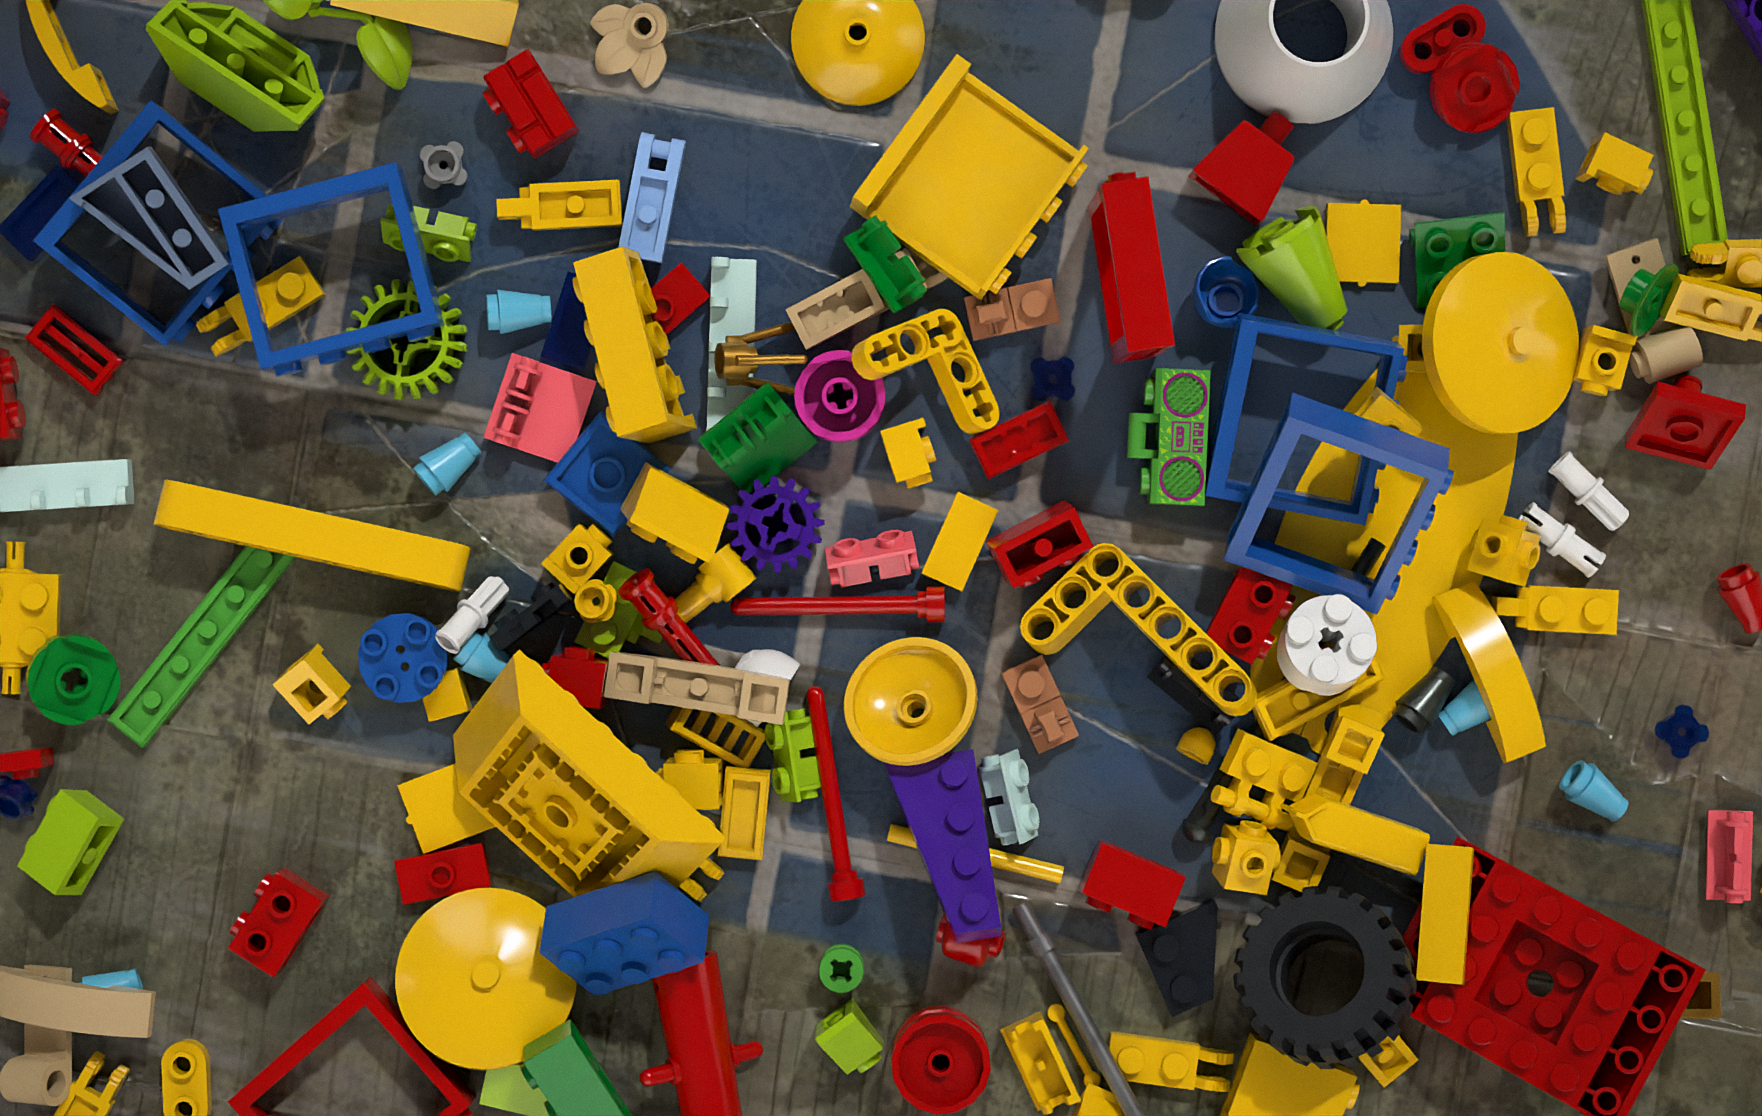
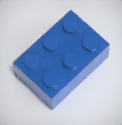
M653 871L546 906L539 953L594 996L604 995L612 990L643 983L648 979L671 972H679L684 968L703 963L709 915L657 871Z

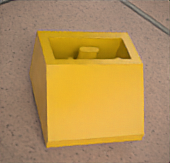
M647 462L642 467L620 508L628 519L626 525L631 527L630 531L652 543H655L658 537L667 541L665 545L671 549L670 552L692 564H695L697 558L710 564L730 510L724 503Z

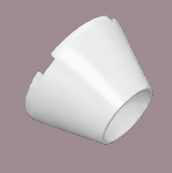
M1221 0L1216 14L1214 41L1216 57L1221 72L1234 93L1250 108L1266 117H1269L1272 111H1275L1290 122L1309 124L1322 123L1340 117L1354 109L1371 94L1388 66L1393 46V22L1387 0H1330L1337 6L1345 20L1347 44L1342 57L1328 62L1303 60L1293 55L1283 46L1276 34L1273 23V9L1276 0Z

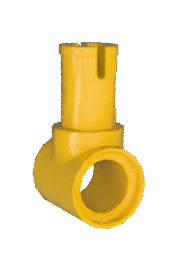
M728 543L714 554L710 564L704 562L698 567L700 573L695 576L696 581L675 599L678 603L677 613L687 623L711 603L719 604L722 600L727 603L756 580L757 577Z

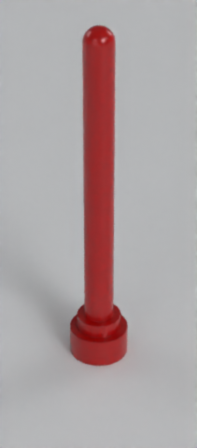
M926 587V591H918L917 596L736 598L731 602L730 608L732 613L738 616L918 614V618H927V622H945V587Z
M812 686L807 690L806 697L835 873H831L832 882L827 883L830 901L860 898L866 896L862 877L858 878L857 869L852 870L824 692L820 687Z

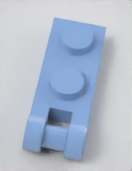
M644 132L641 133L619 247L624 246L639 252L640 258L643 261L663 264L681 167L685 155L686 141L672 138L671 142L656 140L654 134ZM652 157L667 160L666 170L649 169Z

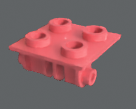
M512 353L483 438L558 462L579 437L597 381Z

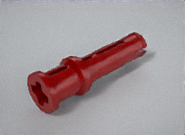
M55 108L50 110L34 126L29 139L36 144L41 142L59 157V164L63 168L70 170L75 168L83 176L87 177L103 156L93 149V142L87 134L80 135L61 119L62 113ZM55 134L59 135L67 143H63ZM86 158L91 163L88 164L86 161H84V159Z
M649 568L636 572L622 584L618 590V595L621 599L631 602L641 614V622L645 628L657 630L680 660L720 666L701 643L700 639L678 615V603L671 596L666 597L653 581L654 574Z

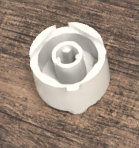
M1336 594L1312 598L1301 604L1293 612L1280 633L1277 647L1279 667L1286 679L1303 691L1307 690L1326 696L1338 694L1353 685L1372 662L1377 651L1376 634L1373 624L1362 608L1344 595ZM1321 640L1323 642L1329 641L1333 649L1325 648L1322 650L1318 643Z

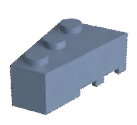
M146 147L69 197V199L100 220L106 227L125 239L189 290L231 263L152 147Z

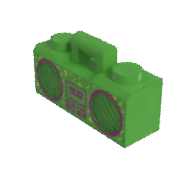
M1156 368L1152 370V378L1144 379L1143 404L1151 405L1150 414L1129 413L1127 458L1149 459L1148 468H1141L1139 477V494L1147 495L1146 504L1205 506L1211 370ZM1146 423L1155 424L1154 450L1145 449Z

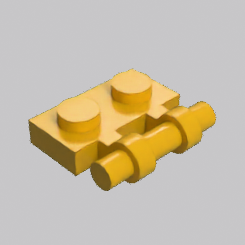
M1237 729L1220 767L1221 771L1233 776V779L1228 788L1216 785L1211 792V801L1222 805L1225 812L1239 817L1244 814L1254 818L1256 822L1266 826L1269 830L1276 827L1287 832L1292 828L1293 821L1289 813L1282 811L1280 804L1284 802L1285 798L1294 802L1303 798L1318 763L1279 745ZM1252 785L1266 790L1261 802L1249 797Z

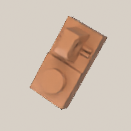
M1052 278L1003 288L997 294L989 291L982 300H979L974 295L963 298L973 342L1061 322Z
M1042 654L1001 672L1038 754L1079 736Z

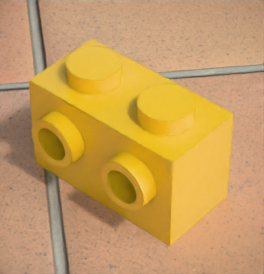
M679 749L677 753H674V757H669L663 764V768H659V771H656V774L667 784L675 787L680 792L682 798L695 810H716L722 805V758L704 757L703 749Z

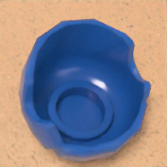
M1223 256L1208 261L1195 277L1191 295L1194 308L1201 318L1216 327L1231 329L1236 326L1238 313L1247 315L1255 313L1259 307L1261 290L1253 276V272L1248 267L1234 262L1230 256Z

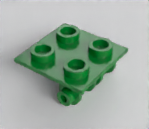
M1504 212L1414 223V229H1409V242L1411 247H1415L1417 308L1428 306L1430 298L1440 281L1459 263L1478 255L1505 252Z
M768 382L698 438V441L709 452L716 464L729 475L741 490L748 492L750 495L756 492L753 484L754 480L758 479L765 486L770 482L771 476H777L817 443L816 439Z

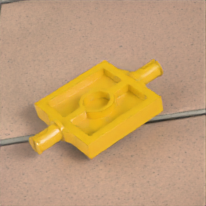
M6 541V568L0 569V667H3L1 694H21V667L28 666L33 654L50 637L60 635L62 574H39L32 570L24 569L26 542Z

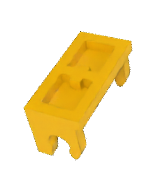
M1041 1011L1000 1029L1037 1111L1041 1110L1043 1115H1048L1053 1112L1054 1107L1062 1103L1070 1106L1081 1101Z

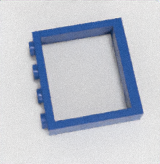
M151 100L72 193V195L131 158L160 124L251 200L269 196L160 105ZM68 198L33 241L162 345L166 346L172 339L180 344L197 324L190 317L202 304L209 309L224 292L225 288L219 282L229 270L234 272L229 250L225 254L231 263L203 280L167 324H165L62 241L86 212L84 208ZM282 219L251 226L244 230L243 237L249 259L254 256L248 250L250 245L259 235L264 240H267L281 224Z
M398 163L382 165L218 209L260 369L269 372L275 370L276 377L289 373L294 374L303 371L301 363L316 359H319L320 365L340 362L347 359L346 351L363 347L364 354L382 351L391 347V339L407 335L409 342L423 340L425 337L435 335L433 328L445 325L403 168ZM389 190L421 313L274 351L242 229Z
M1238 313L1206 466L1205 496L1243 502L1251 484L1249 482L1228 479L1227 477L1258 333L1380 355L1381 359L1374 390L1378 387L1398 405L1399 401L1393 399L1397 382H1404L1407 373L1405 368L1408 356L1403 355L1404 348L1394 341ZM1359 455L1350 501L1276 488L1268 507L1365 525L1368 513L1373 514L1375 503H1378L1379 488L1374 487L1377 470H1384L1386 464Z
M1292 392L1227 535L1223 560L1323 596L1344 595L1363 610L1378 614L1385 598L1392 600L1395 596L1400 582L1398 572L1402 564L1409 566L1414 558L1418 545V540H1415L1419 530L1427 531L1432 522L1436 505L1433 502L1437 494L1445 495L1451 484L1454 471L1448 469L1449 448ZM1301 434L1424 477L1375 579L1254 537Z

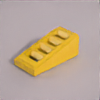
M677 706L673 708L665 723L671 731L737 767L749 768L766 739L765 730L755 726L748 720L738 718L735 715L713 712L717 715L706 736H703L699 733L711 712L699 710L690 727H687L684 724L693 709ZM729 721L733 723V726L720 746L716 741ZM745 730L750 734L736 755L731 750L742 731Z

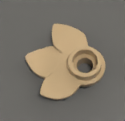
M640 3L631 9L619 4H612L599 10L590 21L592 27L600 35L604 36L595 52L597 72L609 75L631 69L636 80L643 88H648L654 84L665 69L667 54L662 42L667 36L669 23L664 11L652 3ZM642 17L648 18L652 25L651 31L647 35L643 34L638 28L639 20Z

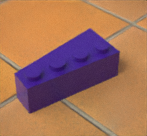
M974 749L945 753L932 761L918 765L903 766L884 762L886 776L894 791L956 943L1001 937L1000 916Z

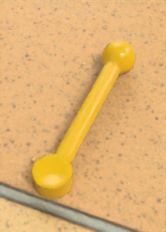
M1059 1003L1051 1004L1047 1009L1048 1017L1058 1024L1085 1075L1083 1079L1084 1084L1087 1086L1089 1082L1099 1086L1101 1077L1097 1072L1092 1071L1065 1021L1063 1006Z

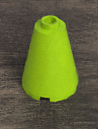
M1309 205L1296 209L1294 211L1298 216L1297 219L1284 220L1281 216L1247 237L1242 242L1244 248H1237L1236 250L1239 258L1301 325L1334 331L1343 325L1342 317L1347 313L1348 309L1321 215L1316 206Z

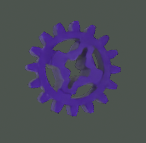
M771 476L770 486L765 488L756 479L753 481L756 492L750 495L748 492L740 490L739 495L744 500L742 507L731 505L729 508L730 511L738 515V520L728 523L727 528L738 530L739 534L730 543L732 547L744 545L746 550L741 557L743 561L749 560L752 556L757 557V569L760 571L766 566L767 562H773L775 573L781 572L782 562L788 561L789 565L796 569L798 568V560L796 558L798 555L802 554L806 558H812L813 554L807 547L809 543L822 542V538L813 533L814 527L825 525V520L813 517V512L817 511L821 505L819 502L807 503L805 499L811 491L808 487L802 489L799 493L795 492V479L790 478L785 487L779 486L777 476ZM771 494H778L774 505L762 511L752 507L760 498ZM794 500L804 511L806 527L796 524L790 512ZM784 503L782 521L789 524L788 530L786 532L778 531L776 536L772 538L770 545H768L770 528L764 525V519L766 516L774 517ZM746 522L756 525L761 535L759 548L755 547L750 541L746 531ZM789 538L800 542L790 552L774 555L778 543Z

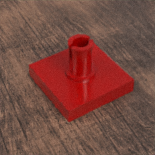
M1684 375L1677 377L1672 385L1657 382L1626 432L1624 448L1711 470L1745 420L1746 404L1701 393L1702 382L1694 376Z

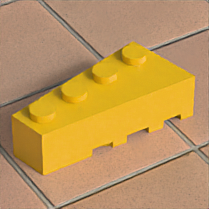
M622 246L573 262L576 276L573 277V287L579 301L584 303L587 319L584 320V330L589 343L595 347L598 363L595 364V374L600 386L606 390L609 406L606 407V417L611 430L617 434V437L650 444L697 429L693 414L684 416L678 399L680 394L685 393L680 375L675 376L664 357L667 356L668 350L671 349L666 333L657 321H652L650 315L656 313L657 306L639 252Z

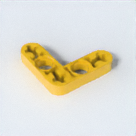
M937 309L876 333L859 342L852 350L851 359L853 367L859 375L868 380L882 378L928 359L956 423L967 434L978 435L994 427L999 420L1000 411L996 399L959 319L950 310ZM939 327L942 329L943 334L929 339L928 331ZM902 333L912 339L915 346L913 355L908 354L901 346L900 336ZM883 349L886 350L888 355L886 358L880 361L872 360L870 354L877 353ZM953 361L963 368L965 373L964 383L959 382L952 374L951 364ZM970 389L972 394L965 397L963 392ZM977 408L981 416L976 417L973 409Z

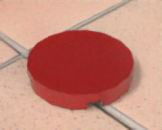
M1468 42L1456 46L1439 60L1432 72L1429 87L1432 108L1442 122L1456 130L1468 133H1481L1493 129L1503 122L1514 108L1512 104L1515 101V96L1519 94L1520 88L1517 67L1507 53L1491 44Z

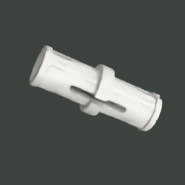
M1534 502L1529 504L1524 512L1537 520L1538 524L1523 515H1520L1518 518L1528 522L1525 531L1541 535L1540 541L1547 546L1546 551L1554 557L1559 554L1570 564L1582 571L1588 578L1598 568L1585 560L1584 556L1602 565L1606 558L1605 553L1600 552L1575 534L1576 529L1568 523L1562 525Z

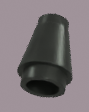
M1434 667L1430 673H1427L1395 701L1397 707L1392 712V715L1406 729L1421 735L1425 729H1432L1452 687L1455 685V681L1446 672Z

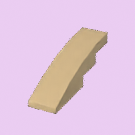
M907 247L895 253L898 259L908 255L921 276H924L926 282L923 284L927 290L949 279ZM861 269L785 310L805 349L808 350L890 308L868 275Z

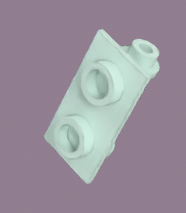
M1014 749L1001 756L995 754L981 758L983 766L979 770L986 798L1001 795L1003 798L1002 804L989 807L995 838H1000L1002 845H1009L1017 842L1023 844L1038 836L1039 813L1035 804L1030 801L1027 789L1029 771L1025 761L1020 759L1019 750Z

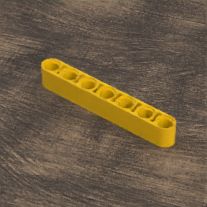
M164 480L154 519V525L174 531L455 592H461L471 550L470 547L459 543L172 480Z

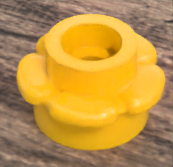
M592 579L577 590L574 603L577 611L580 613V617L585 622L596 624L599 620L606 622L612 618L616 612L615 602L618 596L612 585H605L602 580ZM598 597L600 604L595 606L593 600Z

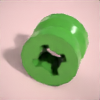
M835 944L828 948L821 957L819 965L820 979L824 986L831 991L837 993L850 992L862 981L864 974L863 958L853 946Z

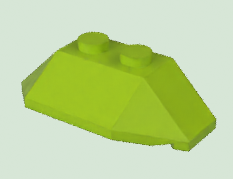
M170 0L146 24L147 33L178 82L253 132L298 131L324 102L325 97L322 89H320L310 56L235 6L209 2Z

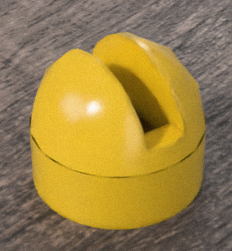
M1196 727L1183 734L1176 749L1185 756L1208 765L1214 754L1216 742L1213 734L1208 729Z

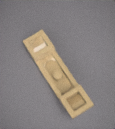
M610 652L604 697L645 704L652 702L738 716L741 719L783 725L790 679L693 661Z
M0 965L1 1017L69 1032L136 1038L152 1036L155 991L119 985L104 988L33 976L34 971Z

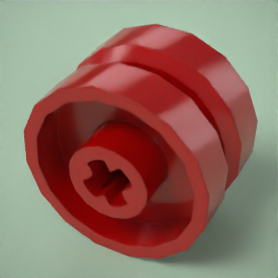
M946 1005L925 1007L909 1015L896 1031L891 1047L893 1080L902 1097L915 1108L935 1115L956 1113L973 1104L984 1091L991 1071L989 1048L979 1024L964 1011ZM938 1054H943L949 1060L944 1059V1066H935L933 1058Z

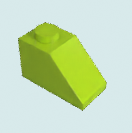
M853 998L816 1024L815 1040L847 1075L856 1068L860 1073H863L882 1058L879 1052L884 1049V1040Z

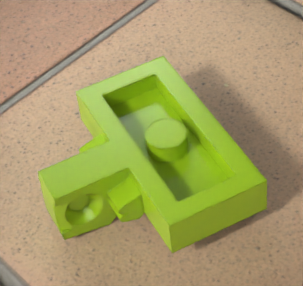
M613 561L603 584L612 585L617 592L616 612L606 622L599 620L596 624H591L584 621L575 639L576 643L588 649H595L596 653L609 658L610 652H621L626 640L636 644L640 635L659 644L663 642L664 639L657 630L645 628L641 622V614L629 600H622L618 595L619 588L636 571ZM598 597L595 598L593 604L598 606L600 599Z

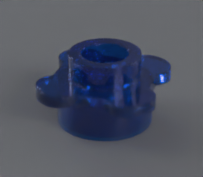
M1065 356L1061 357L1058 361H1046L1042 357L1034 359L1030 365V370L1034 374L1035 384L1031 389L1032 397L1039 402H1043L1051 397H1059L1063 401L1070 400L1075 394V387L1071 384V372L1075 367L1074 362ZM1050 375L1057 377L1056 383L1049 382L1048 378Z
M1678 705L1675 707L1674 713L1668 715L1663 721L1657 722L1655 725V735L1671 747V754L1674 757L1686 758L1690 753V749L1695 744L1705 742L1708 739L1709 729L1706 725L1699 724L1694 718L1693 709L1690 706ZM1681 727L1686 730L1683 736L1678 734V730Z
M0 775V815L13 820L21 819L23 816H31L35 811L32 803L38 798L37 792L23 780L11 779L6 775Z

